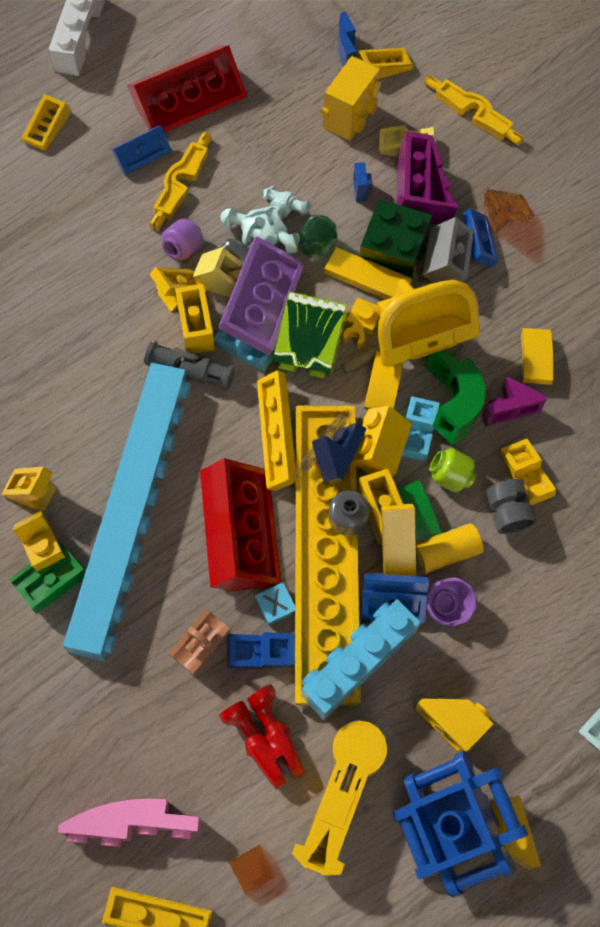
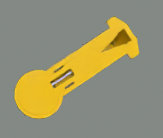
M360 720L349 722L337 732L332 747L335 767L305 845L296 843L292 855L305 869L318 873L321 876L342 874L345 864L337 859L367 777L372 776L381 768L387 755V744L384 735L378 727L370 722Z

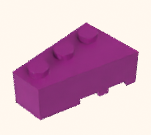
M406 131L398 151L396 204L431 214V224L439 225L454 217L458 205L456 200L453 201L449 191L450 183L443 174L441 168L443 163L433 135Z

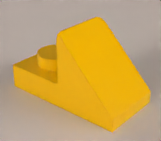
M155 267L150 273L151 278L156 283L158 295L170 311L178 309L175 288L201 284L193 278L194 270Z
M45 467L14 469L1 495L36 510L45 511L56 490V485L50 482L53 472Z
M43 510L14 525L13 531L22 542L31 565L36 572L65 558Z

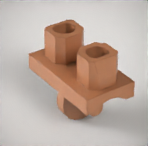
M205 609L169 652V656L195 675L229 634L231 628Z

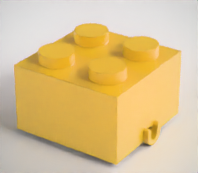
M350 57L324 93V108L320 110L321 115L324 116V129L349 141L352 140L356 133H360L363 130L369 114L373 115L379 104V100H377V93L381 86L379 68L356 57Z

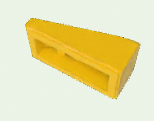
M405 48L359 50L356 57L379 68V79L413 69V64Z
M44 94L21 137V141L46 151L72 112L66 102ZM52 110V111L56 112V114H55V116H54V115L50 114L49 112ZM44 119L52 120L51 124L45 122ZM39 126L47 128V132L39 130ZM37 134L44 138L42 141L32 138V136Z

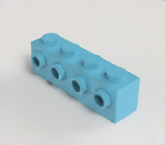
M398 599L391 605L387 602L374 613L373 617L375 620L368 627L364 624L358 627L350 636L352 642L344 649L340 646L337 647L326 658L328 664L320 672L314 669L302 681L304 687L301 689V697L323 720L336 710L417 632L421 622Z

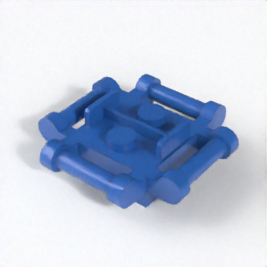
M466 751L455 754L454 759L419 775L412 773L404 777V783L412 803L392 812L395 821L400 822L417 866V869L414 870L418 880L439 872L448 894L454 898L462 895L464 889L500 875L508 877L516 873L515 863L507 852L505 845L529 834L525 825L521 826L501 780L504 776L500 767L475 776L470 756ZM459 773L462 779L461 782L425 797L423 793L424 787ZM486 784L490 787L508 832L500 834L498 831L499 822L488 796L483 794L480 788ZM486 852H492L495 859L494 862L459 876L455 873L454 865Z

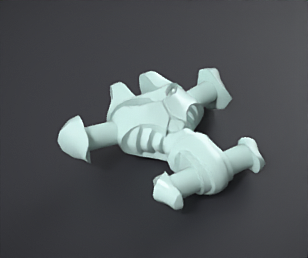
M271 186L263 190V199L268 202L269 200L272 201L269 207L251 210L247 215L236 213L234 206L233 208L225 209L221 213L220 219L225 227L230 229L233 223L241 225L243 245H250L255 237L258 236L272 245L277 244L279 241L285 245L286 253L294 254L297 253V246L302 237L299 233L289 235L282 219L286 218L292 210L300 212L301 216L307 215L311 203L308 200L305 202L297 200L289 191H275V187Z

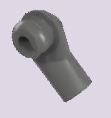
M227 239L226 243L221 246V248L224 247L244 263L249 251L248 247L236 239Z

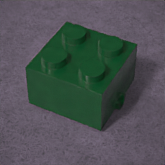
M378 199L360 245V257L412 278L418 260L423 258L425 252L424 244L430 230L432 215Z

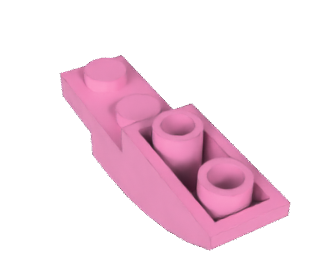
M133 799L105 804L80 813L61 823L58 827V833L67 835V842L87 844L88 837L100 838V845L121 847L122 841L131 842L133 828H137L136 834L157 836L158 830L171 831V838L191 839L192 833L200 834L202 820L200 817L169 814L170 802L167 799Z

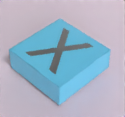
M283 582L255 595V600L268 626L295 614V605Z

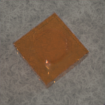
M260 845L229 862L245 895L276 877Z

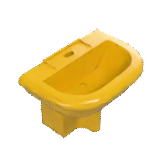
M401 279L397 284L398 289L394 297L377 302L380 318L378 322V339L382 365L385 367L410 359L414 360L456 346L458 343L480 335L477 298L475 292L464 282L447 280L414 289L406 279Z

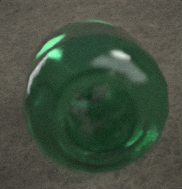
M324 215L309 217L297 232L300 237V251L308 257H313V255L317 257L325 256L337 241L336 224Z

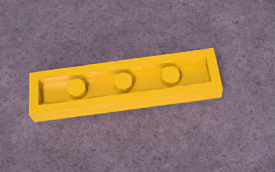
M279 370L257 380L267 489L277 491L297 482L286 373Z

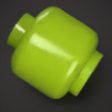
M449 448L445 451L440 450L433 458L429 468L430 472H432L433 481L454 493L460 492L464 488H470L477 476V473L474 472L475 463L473 459L455 448Z

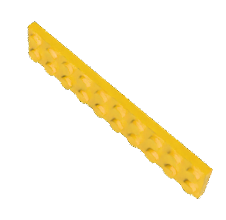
M296 406V474L301 476H297L295 706H310L301 697V689L304 687L302 681L314 669L320 672L328 664L326 658L337 647L340 646L344 649L352 642L350 636L359 627L358 534L353 536L341 535L331 527L329 522V505L332 499L343 491L357 492L356 465L351 462L344 480L331 485L324 483L317 461L305 473L299 466L307 453L313 449L312 441L320 438L328 430L327 428L336 420L335 418L339 413L343 412L345 415L343 418H348L345 421L347 423L344 427L355 423V406ZM361 686L340 706H360Z

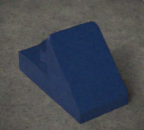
M358 422L342 427L336 433L334 440L327 436H322L312 441L324 483L331 485L344 480L367 429Z

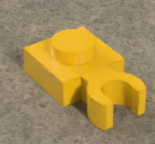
M357 297L346 319V326L349 328L344 331L343 344H347L349 338L356 337L358 339L356 349L360 350L363 347L365 341L364 333L372 335L379 322L378 305Z

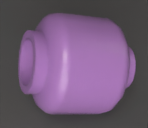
M188 219L177 220L162 235L164 252L170 258L177 260H187L203 244V235L200 227Z

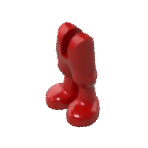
M270 684L256 691L246 700L260 720L265 736L256 729L244 701L237 702L219 714V717L225 725H233L241 731L247 739L245 741L246 754L254 759L264 776L277 790L284 786L286 781L280 767L275 762L276 759L282 758L285 767L294 779L304 774L305 770L289 736V728L282 722H276L271 703L276 697V690Z

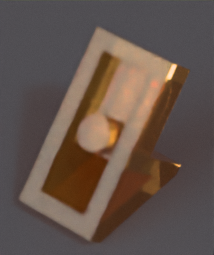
M488 189L485 192L484 215L488 216L494 233H498L510 221L528 223L535 216L522 194Z

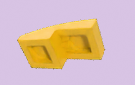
M522 328L521 345L523 356L521 372L523 383L552 385L553 343L551 330Z
M376 352L364 404L365 408L390 406L394 409L404 362L385 367L382 365L381 353Z
M528 438L501 448L500 453L512 479H522L525 483L529 495L526 503L535 505L555 496L556 488L541 468L542 459Z

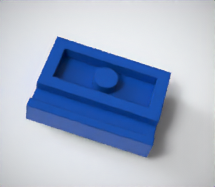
M364 573L361 620L374 621V613L387 602L391 605L398 599L421 624H425L429 587L428 577Z

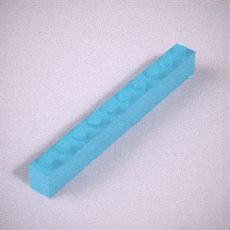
M151 363L63 643V647L69 654L105 662L107 654H112L117 640V635L114 634L117 622L121 623L124 618L126 605L123 604L126 592L130 593L133 587L134 574L131 573L134 563H139L142 557L143 545H140L143 534L147 535L151 526L150 509L151 506L157 505L160 490L157 488L160 478L164 479L168 466V462L165 461L168 451L172 452L175 444L176 435L173 434L175 425H180L182 421L183 398L188 399L190 394L191 382L187 381L185 369Z

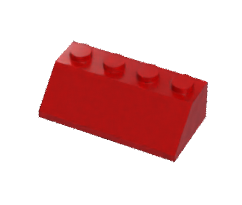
M229 45L218 46L127 85L137 111L148 129L161 126L164 133L248 97Z
M223 458L200 470L210 587L240 591L274 587L280 584L281 574L271 490L267 489L265 469Z

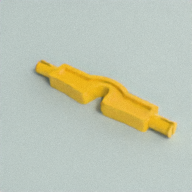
M431 74L425 79L424 84L436 91L435 97L458 115H463L470 109L477 110L472 120L474 126L488 132L500 141L506 137L517 146L524 140L525 136L512 129L513 122L493 110L491 103L483 96L473 92H466L447 79L442 83Z
M202 132L198 142H191L182 159L172 165L167 171L164 178L165 188L154 205L155 216L149 223L151 229L159 231L165 219L171 220L179 206L188 196V187L178 180L183 179L192 182L197 180L200 170L208 157L207 146L213 138L210 133Z

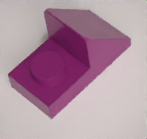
M506 377L502 386L504 397H498L489 401L483 411L482 419L486 427L540 413L546 402V397L544 394L510 377Z

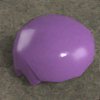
M454 577L437 581L427 592L426 610L431 619L442 626H457L466 623L477 609V596L472 586L460 578Z

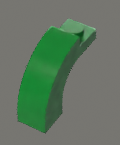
M444 349L430 354L425 368L443 383L452 395V400L439 407L432 426L453 446L465 438L473 429L484 404L486 391L483 377L473 361L468 357L459 362L452 353Z

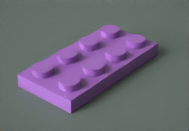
M256 236L251 243L218 329L269 356L274 350L279 336L288 293H295L305 263Z

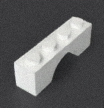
M66 0L48 49L54 72L79 76L86 57L85 43L91 17H100L105 0Z

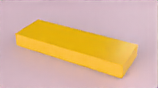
M337 247L324 268V274L385 300L396 295L397 284L401 279H406L410 284L412 283V278Z
M414 505L381 506L384 575L416 576Z
M111 887L102 923L116 927H210L213 911Z

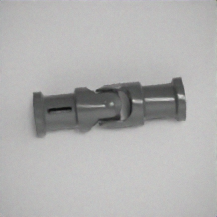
M151 340L144 357V362L147 366H150L151 363L185 369L187 378H193V380L203 384L210 382L222 386V390L228 391L235 373V366L233 365L223 366L212 362V359L208 357L200 358L194 353L177 347L170 349L158 345V342L155 340Z

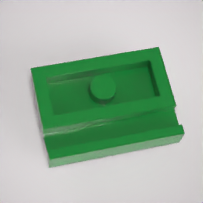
M61 541L58 543L65 558L39 572H36L30 563L9 579L36 615L80 582L85 576V570L64 547Z

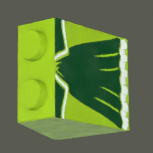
M289 292L273 361L280 363L279 369L296 372L297 367L307 369V375L324 379L325 374L332 375L344 334L346 319L349 315L347 305Z

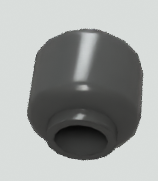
M355 491L338 493L329 505V522L331 527L337 533L344 536H353L365 529L370 515L367 499Z

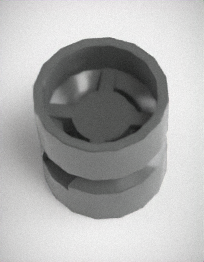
M522 479L505 480L492 485L486 490L490 508L496 510L493 518L499 534L519 532L533 526L537 522L532 505L526 503L529 495Z

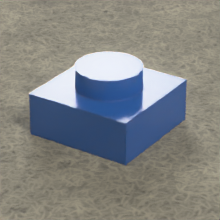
M365 162L354 163L353 184L356 202L367 201V192L372 190L371 173H366Z

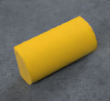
M471 523L416 542V554L424 574L484 552L480 534Z

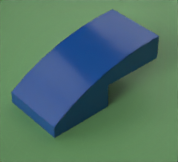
M346 11L340 14L338 50L343 67L351 56L356 57V50L354 48L356 29Z
M263 632L261 635L229 634L227 637V669H264L295 666V633Z

